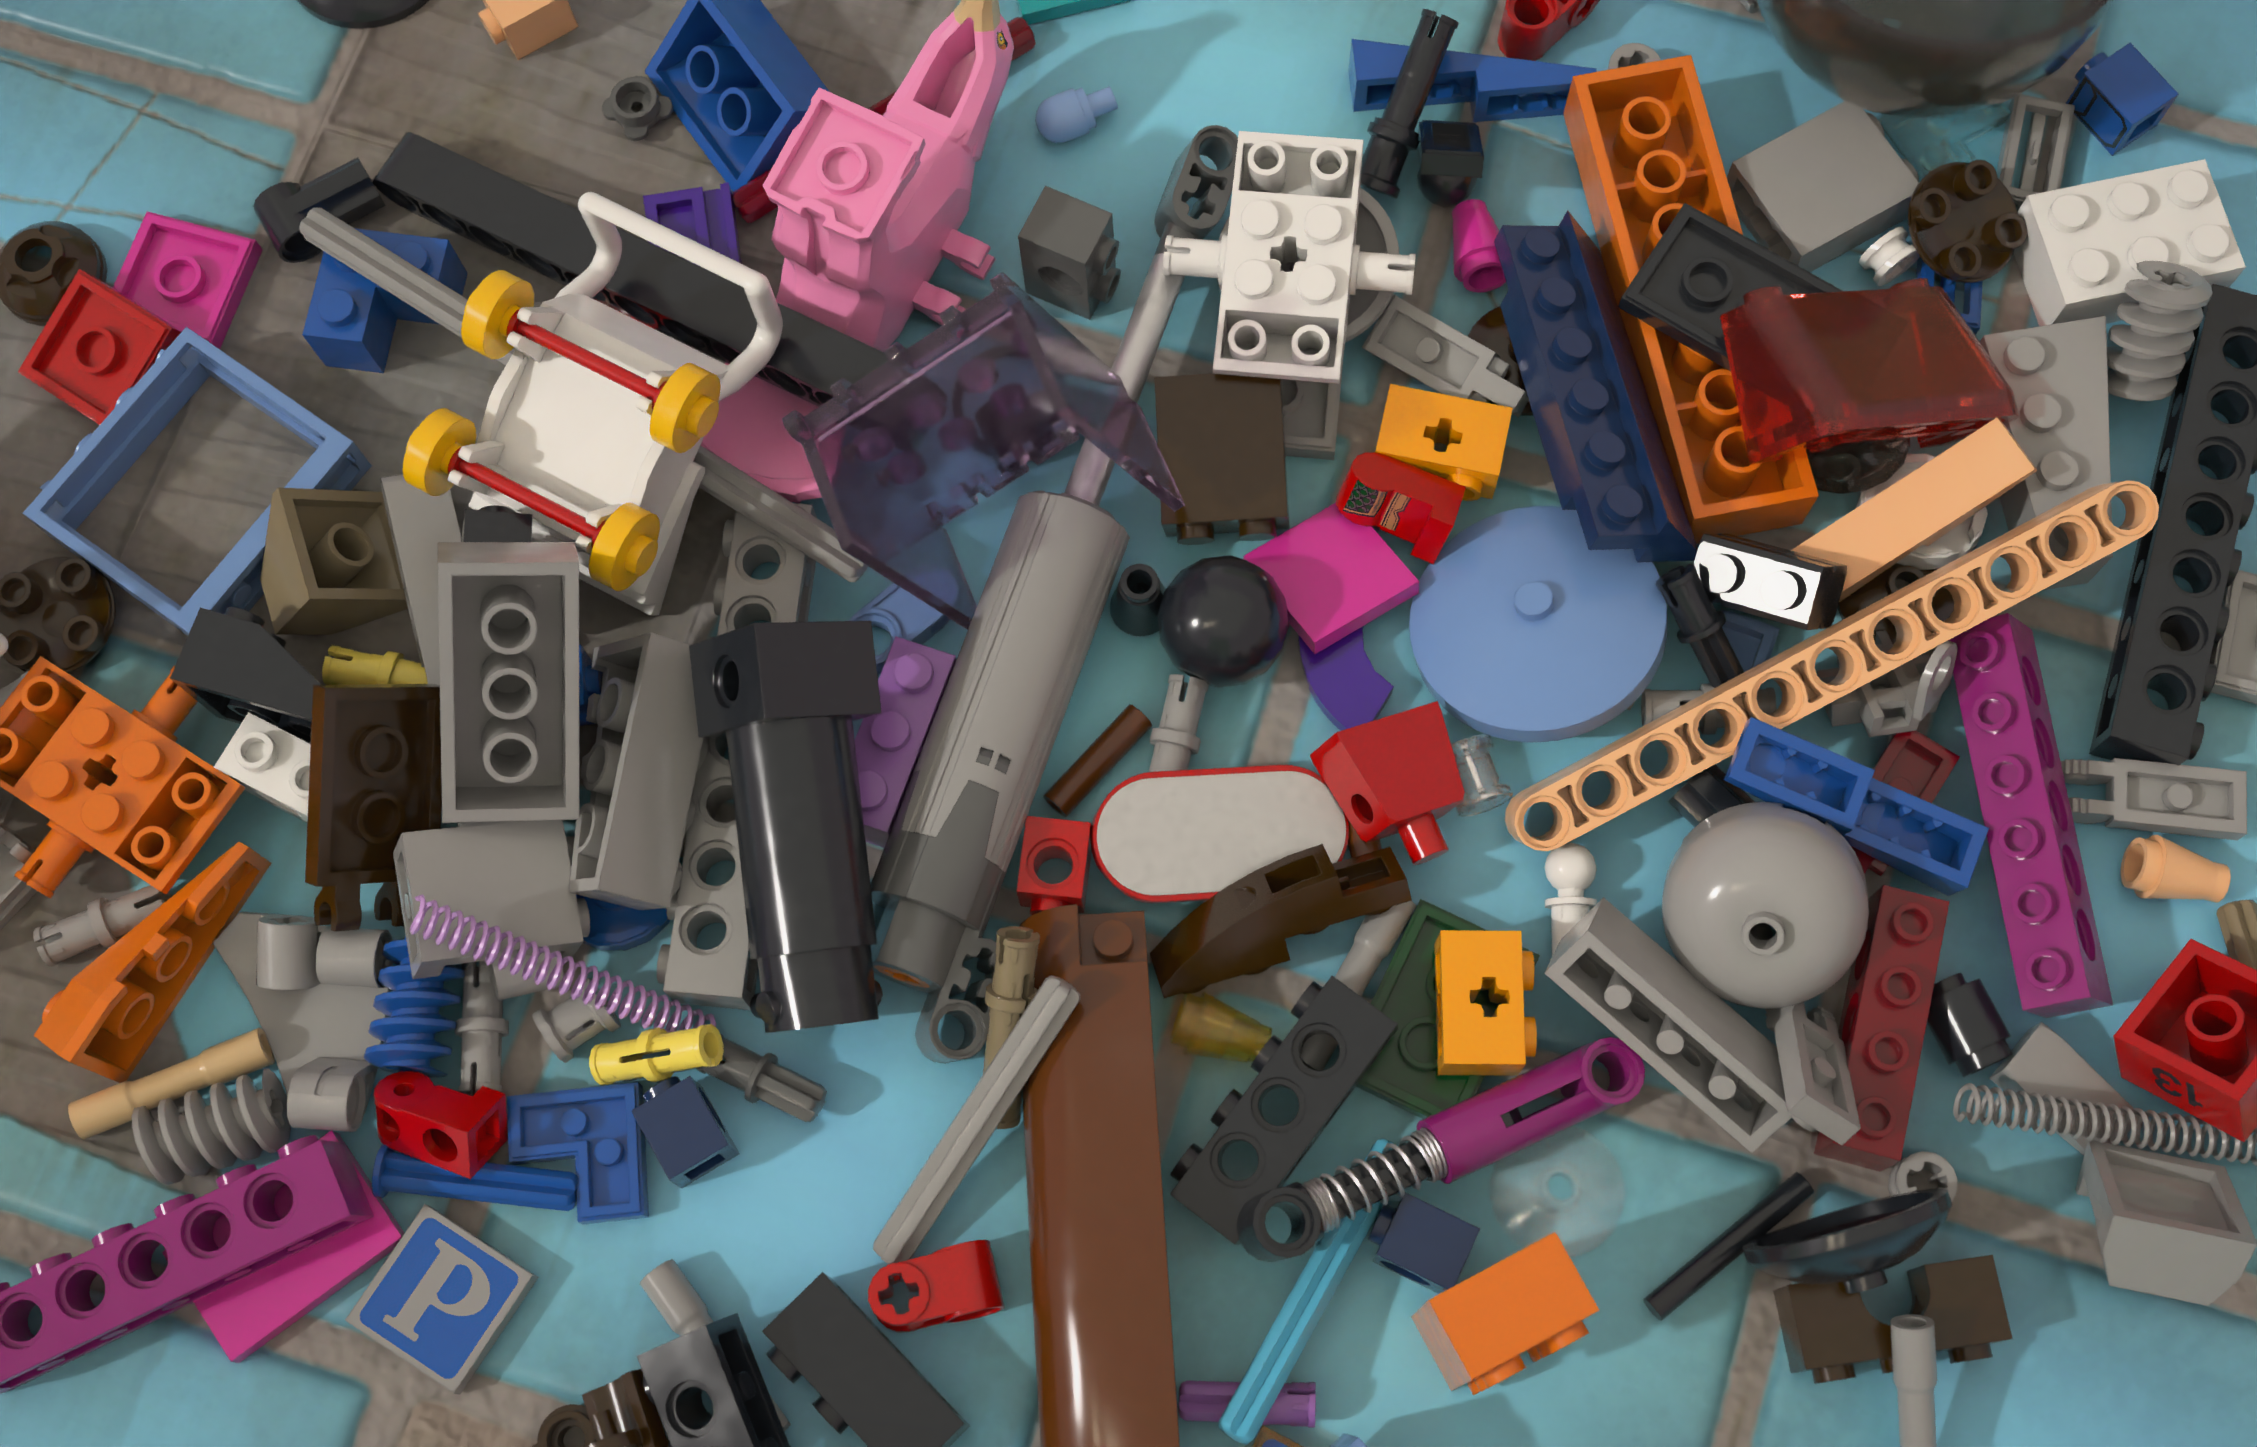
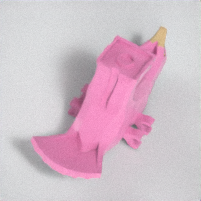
M962 0L957 8L932 32L907 76L887 105L886 113L883 115L822 88H818L811 99L810 107L801 122L792 130L763 184L769 200L778 206V213L772 232V241L776 249L784 256L780 286L776 297L777 303L884 353L901 334L914 308L941 326L956 332L967 312L966 308L960 306L961 298L945 289L930 284L929 281L943 257L952 261L965 272L982 280L986 278L995 261V258L988 254L991 249L989 245L959 232L958 229L969 211L975 162L981 160L989 129L1008 79L1014 50V42L1007 22L1000 14L999 0ZM754 376L738 392L720 400L716 421L711 430L704 436L701 446L787 500L800 504L803 500L826 497L839 457L845 419Z

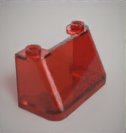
M1927 278L1907 280L1891 286L1890 289L1783 295L1782 287L1780 286L1765 287L1746 293L1743 296L1744 305L1720 315L1750 464L1776 462L1783 459L1782 454L1802 446L1803 449H1810V452H1821L1841 443L1917 437L1920 448L1946 446L1966 438L1995 418L2001 419L2005 424L2019 417L2014 391L1944 288L1929 286Z

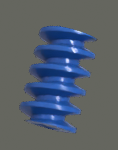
M405 936L404 939L391 941L383 947L382 955L386 960L396 965L381 969L378 974V981L381 985L393 991L376 995L373 1007L389 1017L370 1023L368 1032L374 1038L384 1042V1044L366 1048L364 1059L368 1063L392 1073L413 1071L428 1077H446L448 1074L430 1066L431 1059L450 1056L452 1048L436 1041L435 1034L456 1029L457 1022L440 1015L439 1010L440 1007L459 1004L461 996L443 987L445 981L464 978L465 971L454 965H446L440 976L412 979Z

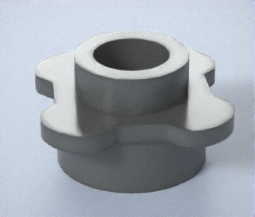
M634 76L625 78L614 86L610 97L603 102L602 111L606 119L616 120L624 128L625 136L628 139L640 141L648 136L649 128L657 121L668 119L672 115L673 105L667 96H659L655 87L648 78ZM636 106H643L639 112L632 110Z

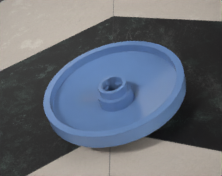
M1531 506L1516 508L1489 516L1472 524L1442 547L1434 565L1429 563L1419 580V593L1413 596L1410 608L1409 630L1411 645L1420 675L1430 693L1446 711L1462 723L1487 735L1518 742H1549L1572 738L1590 732L1608 723L1631 706L1645 691L1661 663L1667 640L1668 616L1666 602L1656 586V581L1660 576L1653 562H1637L1633 549L1588 550L1577 510H1562V507Z

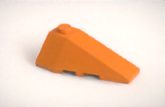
M238 841L73 977L65 990L55 994L46 1005L42 1014V1024L33 1036L70 1063L119 1083L127 1081L215 949L213 942L237 916L271 865V862Z

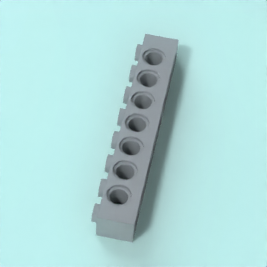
M794 503L817 518L813 505ZM736 511L735 520H727L723 530V555L729 557L726 578H718L714 589L715 615H720L717 636L747 626L758 620H765L771 623L808 622L816 561ZM766 562L779 564V568L773 576L763 580L751 578L753 571L759 565ZM727 736L706 737L708 743L707 754L703 765L696 773L692 799L695 803V814L689 830L684 834L680 857H683L682 879L676 894L671 898L670 908H666L667 918L674 920L670 945L663 944L660 948L657 961V981L664 984L663 991L672 1000L677 999L680 1004L751 1010L750 1003L755 995L758 976V959L750 958L736 819L727 823L715 821V815L720 805L733 799L730 761L724 758L728 747ZM725 860L735 862V872L729 881L718 886L706 884L707 873L714 864ZM711 923L726 925V935L717 947L708 950L697 948V937L705 926Z

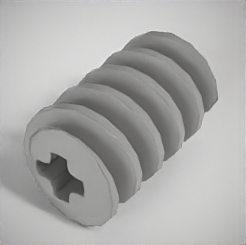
M2143 261L2137 263V270L2146 276L2148 280H2130L2124 289L2127 295L2139 301V303H2121L2116 311L2118 317L2130 325H2113L2108 332L2110 340L2121 346L2107 347V366L2109 367L2108 393L2135 401H2154L2169 397L2174 392L2177 386L2176 375L2181 372L2186 363L2184 353L2189 351L2195 340L2193 330L2198 328L2204 317L2201 307L2207 305L2213 292L2211 285L2206 279L2190 268L2163 261Z
M269 1068L263 1069V1089L257 1090L253 1080L248 1075L237 1077V1097L234 1098L231 1097L223 1083L212 1084L210 1089L211 1105L206 1106L197 1090L186 1092L184 1097L185 1113L182 1114L171 1098L160 1100L158 1105L159 1121H155L152 1113L146 1106L134 1108L132 1113V1129L135 1142L144 1163L158 1181L170 1185L181 1182L186 1174L191 1177L207 1174L211 1166L217 1169L233 1166L237 1158L249 1161L258 1158L263 1150L275 1153L281 1147L288 1144L291 1125L287 1117V1096L275 1073Z

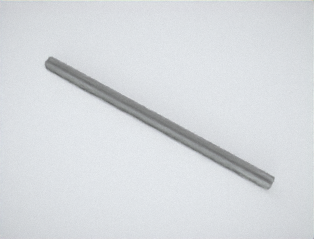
M315 207L310 209L306 218L299 225L300 232L308 242L462 338L461 326L468 299L323 208ZM513 348L508 354L496 360L506 366L516 348ZM700 445L693 461L705 467V474L699 488L847 581L856 582L861 578L871 561L867 549Z

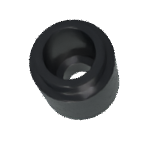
M1958 973L1934 984L1927 1025L1949 1065L1956 1063L1962 1076L1966 1077L2013 1055L2006 1042V1039L2010 1038L2011 1035L1981 979L1967 983L1962 973Z

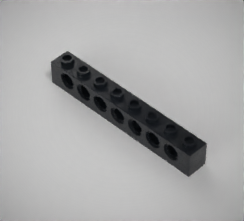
M2217 284L2211 285L2212 297L2206 306L2201 307L2204 315L2203 320L2198 328L2193 330L2195 340L2189 351L2184 353L2186 363L2181 372L2176 375L2177 386L2170 398L2150 489L2156 495L2159 505L2158 519L2153 529L2139 538L2090 747L2089 754L2108 760L2121 758L2181 765L2187 759L2192 760L2196 756L2202 743L2204 724L2197 722L2201 701H2205L2210 695L2217 675V666L2209 663L2213 644L2219 642L2229 620V607L2223 606L2222 602L2226 586L2232 584L2241 564L2242 551L2234 548L2238 530L2243 529L2246 525L2254 504V495L2247 492L2250 474H2254L2257 470V295ZM2225 357L2234 360L2240 369L2229 364ZM2212 410L2224 415L2229 424L2217 419ZM2199 464L2210 468L2215 473L2217 479L2210 478L2204 474ZM2186 519L2199 524L2204 530L2205 536L2195 533L2188 526ZM2173 575L2184 578L2191 585L2193 593L2181 589L2176 584ZM2160 632L2172 635L2178 641L2181 651L2168 647L2162 640ZM2147 689L2159 692L2165 698L2168 710L2161 709L2153 704L2148 696Z

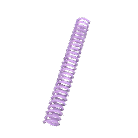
M423 895L415 897L416 901H420V908L410 927L411 935L419 931L425 913L433 906L432 916L423 931V938L427 940L432 936L438 918L445 911V920L435 938L437 946L444 942L451 922L458 917V924L449 939L448 947L449 950L456 948L463 928L468 922H471L470 931L466 935L460 949L462 956L470 951L476 932L483 927V935L473 952L475 961L482 957L488 943V938L493 932H496L495 941L485 958L487 966L495 961L501 942L504 938L508 937V944L498 961L499 971L506 968L514 946L520 942V950L510 967L512 976L519 972L526 951L532 947V955L522 973L524 981L532 976L538 957L544 952L545 959L539 966L534 979L536 986L543 983L551 960L557 957V964L547 980L546 986L548 990L555 988L560 979L563 965L569 962V969L559 985L560 995L567 993L572 984L575 970L581 967V974L571 990L572 1000L579 998L584 989L587 975L593 972V979L588 984L583 995L584 1005L589 1004L593 1000L599 980L605 977V983L595 999L594 1005L596 1010L605 1005L610 993L611 984L616 981L617 988L612 993L606 1008L608 1015L616 1011L623 989L628 986L629 992L623 999L618 1011L620 1020L627 1017L632 1008L635 993L640 991L641 997L634 1005L630 1015L632 1024L640 1020L647 998L652 996L653 1001L646 1009L642 1019L644 1029L650 1027L653 1023L660 1001H664V1007L657 1015L653 1028L664 1029L672 1006H676V1011L667 1023L665 1029L667 1032L677 1031V1029L678 1031L691 1029L695 1015L699 1016V1020L693 1028L705 1025L706 1020H710L711 1024L716 1027L714 1015H704L701 1009L692 1011L689 1004L681 1006L677 999L669 1002L668 996L661 995L658 997L654 990L646 992L642 985L634 987L633 982L630 980L622 983L620 976L610 977L607 970L598 972L596 966L587 968L584 961L575 963L572 956L562 958L559 951L550 953L547 946L538 948L535 941L526 943L523 936L514 938L510 930L501 933L499 926L489 928L485 920L476 923L473 915L464 918L461 910L451 913L448 905L439 908L436 900L426 903ZM686 1010L688 1012V1015L684 1018L679 1027L682 1012Z

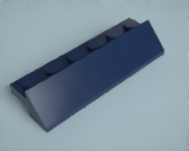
M1568 210L1559 226L1502 225L1494 243L1509 290L1500 307L1562 510H1577L1588 550L1633 549L1637 562L1694 561L1698 547L1600 250Z

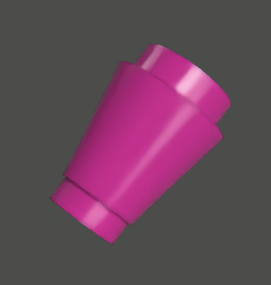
M1470 199L1459 203L1452 210L1454 275L1471 292L1482 293L1495 290L1506 283L1494 243L1499 229L1484 201Z

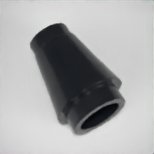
M1134 564L1126 568L1111 597V617L1122 631L1130 635L1147 636L1159 631L1157 616L1166 588L1153 568L1145 564Z

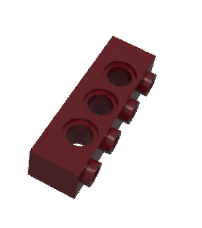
M1882 885L1868 899L1869 916L1867 931L1861 950L1851 966L1838 1030L1839 1039L1844 1042L1847 1068L1850 1072L1861 1129L1843 1145L1838 1144L1818 1131L1815 1155L1879 1172L1901 1161L1949 901L1887 885Z

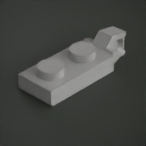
M1394 294L1362 346L1364 350L1440 394L1513 408L1512 414L1518 418L1529 402L1526 391L1504 379L1511 366L1499 359L1500 356L1496 352Z

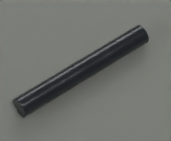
M1795 1172L1646 1296L1643 1301L1647 1308L1660 1321L1666 1318L1743 1253L1742 1248L1745 1244L1765 1235L1812 1196L1814 1190L1810 1183L1800 1173Z

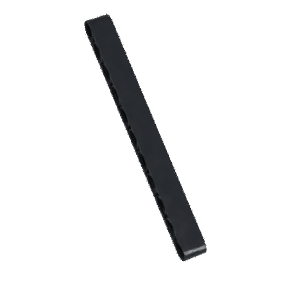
M411 132L404 134L373 179L375 187L402 208L565 286L584 272L594 258L597 246L578 209ZM617 228L622 241L619 265L610 282L593 299L728 364L749 346L756 332L757 321L742 286ZM777 303L783 319L781 338L769 362L755 376L896 444L909 448L913 447L945 396V390L922 370Z

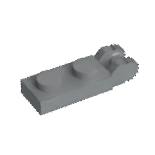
M2114 758L2110 762L2085 761L2082 759H2065L2061 761L2066 783L2086 786L2106 784V800L2069 798L2073 821L2076 823L2094 824L2105 822V827L2227 840H2239L2247 834L2246 771Z
M1804 1002L1789 1007L1765 1009L1767 1028L1775 1033L1787 1112L1804 1129L1809 1131L1818 1130L1838 1144L1843 1145L1861 1127L1850 1072L1847 1068L1844 1042L1839 1039L1837 1024L1834 1022V1014L1823 1007L1817 1006V1008L1813 1007L1811 1011H1808L1806 1015Z

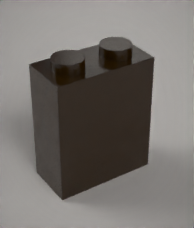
M1214 373L1154 377L1161 524L1166 537L1177 536V543L1183 545H1200L1213 542L1214 534L1239 532V539L1262 541L1277 537V530L1290 529L1281 379Z

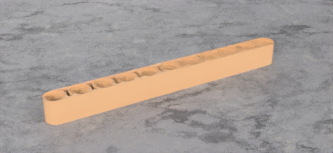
M2129 480L2101 484L2085 490L1522 790L1510 800L1506 808L1505 823L1508 832L1518 842L1538 851H1550L1565 845L1734 755L1746 721L1749 718L1753 717L1778 729H1782L2143 537L2153 529L2158 519L2159 505L2156 495L2148 486L2139 481ZM2113 496L2119 497L2126 509L2125 520L2119 528L2112 524L2107 513L2108 504ZM2056 526L2064 530L2069 541L2068 550L2061 559L2055 557L2049 546V536ZM1999 556L2007 561L2011 569V580L2003 590L1998 589L1994 585L1990 576L1991 566ZM1941 587L1950 592L1954 601L1953 612L1944 622L1937 618L1932 608L1933 596ZM1884 617L1894 624L1897 632L1896 642L1885 653L1876 646L1873 638L1877 623ZM1826 648L1833 650L1840 663L1839 672L1829 683L1822 682L1815 670L1816 659L1819 653ZM1768 679L1776 681L1782 691V702L1778 709L1771 714H1765L1757 702V691L1761 684ZM1715 709L1724 719L1725 731L1719 741L1715 744L1707 745L1700 738L1698 731L1699 722L1705 713ZM1658 740L1666 747L1668 760L1665 768L1660 773L1649 776L1641 767L1640 756L1643 748L1648 743ZM1602 771L1609 778L1611 784L1610 794L1602 804L1592 807L1583 799L1582 785L1591 773ZM1546 802L1553 811V824L1544 835L1531 837L1526 832L1523 824L1524 815L1533 804Z

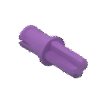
M1188 1380L1182 1382L1179 1388L1180 1418L1185 1421L1219 1422L1240 1382ZM1285 1383L1262 1425H1290L1315 1428L1316 1383Z

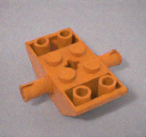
M40 656L0 707V787L49 818L50 820L46 825L52 828L20 871L17 870L14 874L15 877L51 899L55 894L56 888L84 851L92 853L96 849L165 895L169 892L245 790L243 785L176 743L178 738L173 734L198 701L170 679L175 666L172 667L171 673L142 711L139 712L134 709L132 713H129Z

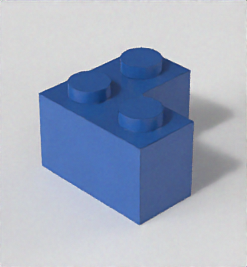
M355 228L463 296L468 272L448 239ZM324 252L302 335L325 366L384 373L397 319L440 325Z

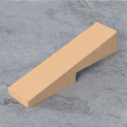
M1997 417L1791 551L1847 565V575L1839 601L1841 602L1920 546L1931 545L2038 470L2001 419Z

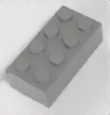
M437 542L442 823L579 819V560L575 542Z

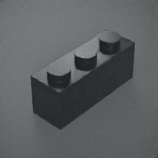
M824 1272L762 1331L774 1344L766 1353L774 1365L792 1383H795L801 1376H804L821 1395L812 1404L820 1415L839 1434L850 1426L867 1447H950L970 1427L842 1288Z

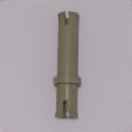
M1008 926L1000 928L996 934V960L993 981L987 985L985 991V1004L990 1007V1018L983 1074L1038 991L1034 987V975L1040 934L1038 932L1033 933V930L1030 928ZM1022 1090L996 1129H1009L1019 1125L1021 1120Z

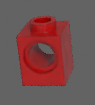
M1035 816L1026 817L1016 892L1020 906L1030 907L1031 915L1047 909L1074 904L1078 906V913H1084L1092 854L1090 843L1091 822ZM1050 859L1065 860L1073 867L1069 877L1057 884L1046 883L1037 876L1040 866Z

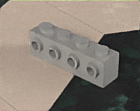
M1604 897L1560 940L1544 974L1748 1151L1754 1152L1792 1118L1789 1112H1787L1785 1105L1786 1099L1778 1062L1777 1047L1720 997L1700 983L1683 965Z

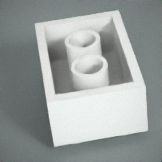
M2205 159L2028 195L2017 212L2026 223L2027 236L2024 243L2020 247L2015 248L2014 256L2039 326L2106 316V324L2123 321L2116 313L2118 306L2125 302L2139 303V301L2126 294L2124 290L2126 284L2130 280H2148L2146 276L2137 270V263L2163 261L2178 264L2197 272L2210 285L2217 284L2228 288L2246 268Z

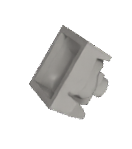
M2095 1140L2087 1141L2076 1192L2077 1195L2090 1197L2109 1286L2209 1306L2240 1280L2257 1247V1241L2224 1166L2105 1142L2100 1143Z

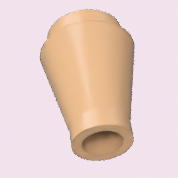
M2152 835L2147 839L2137 837L2132 840L2123 855L2120 871L2122 884L2126 888L2133 889L2139 898L2196 899L2217 903L2225 897L2231 880L2230 870L2227 865L2213 862L2159 835Z

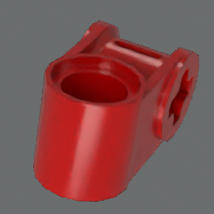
M1506 0L1498 32L1497 42L1499 49L1507 58L1536 61L1543 57L1572 27H1576L1583 22L1600 0Z
M989 1240L959 1243L937 1250L929 1255L891 1263L881 1268L872 1277L868 1288V1302L878 1321L887 1329L897 1333L911 1332L943 1323L973 1320L997 1313L1005 1308ZM899 1282H905L910 1292L919 1291V1296L909 1300V1311L904 1314H898L892 1304L883 1303V1300L893 1296V1285Z

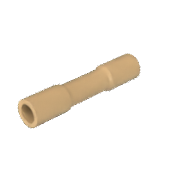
M257 1028L209 1047L198 1056L135 1081L118 1083L73 1101L68 1105L69 1118L78 1136L82 1139H87L132 1121L134 1108L146 1106L148 1110L158 1107L160 1100L166 1098L176 1100L185 1096L186 1092L198 1091L216 1083L225 1084L237 1079L239 1076L250 1074L274 1064L275 1057L264 1030Z

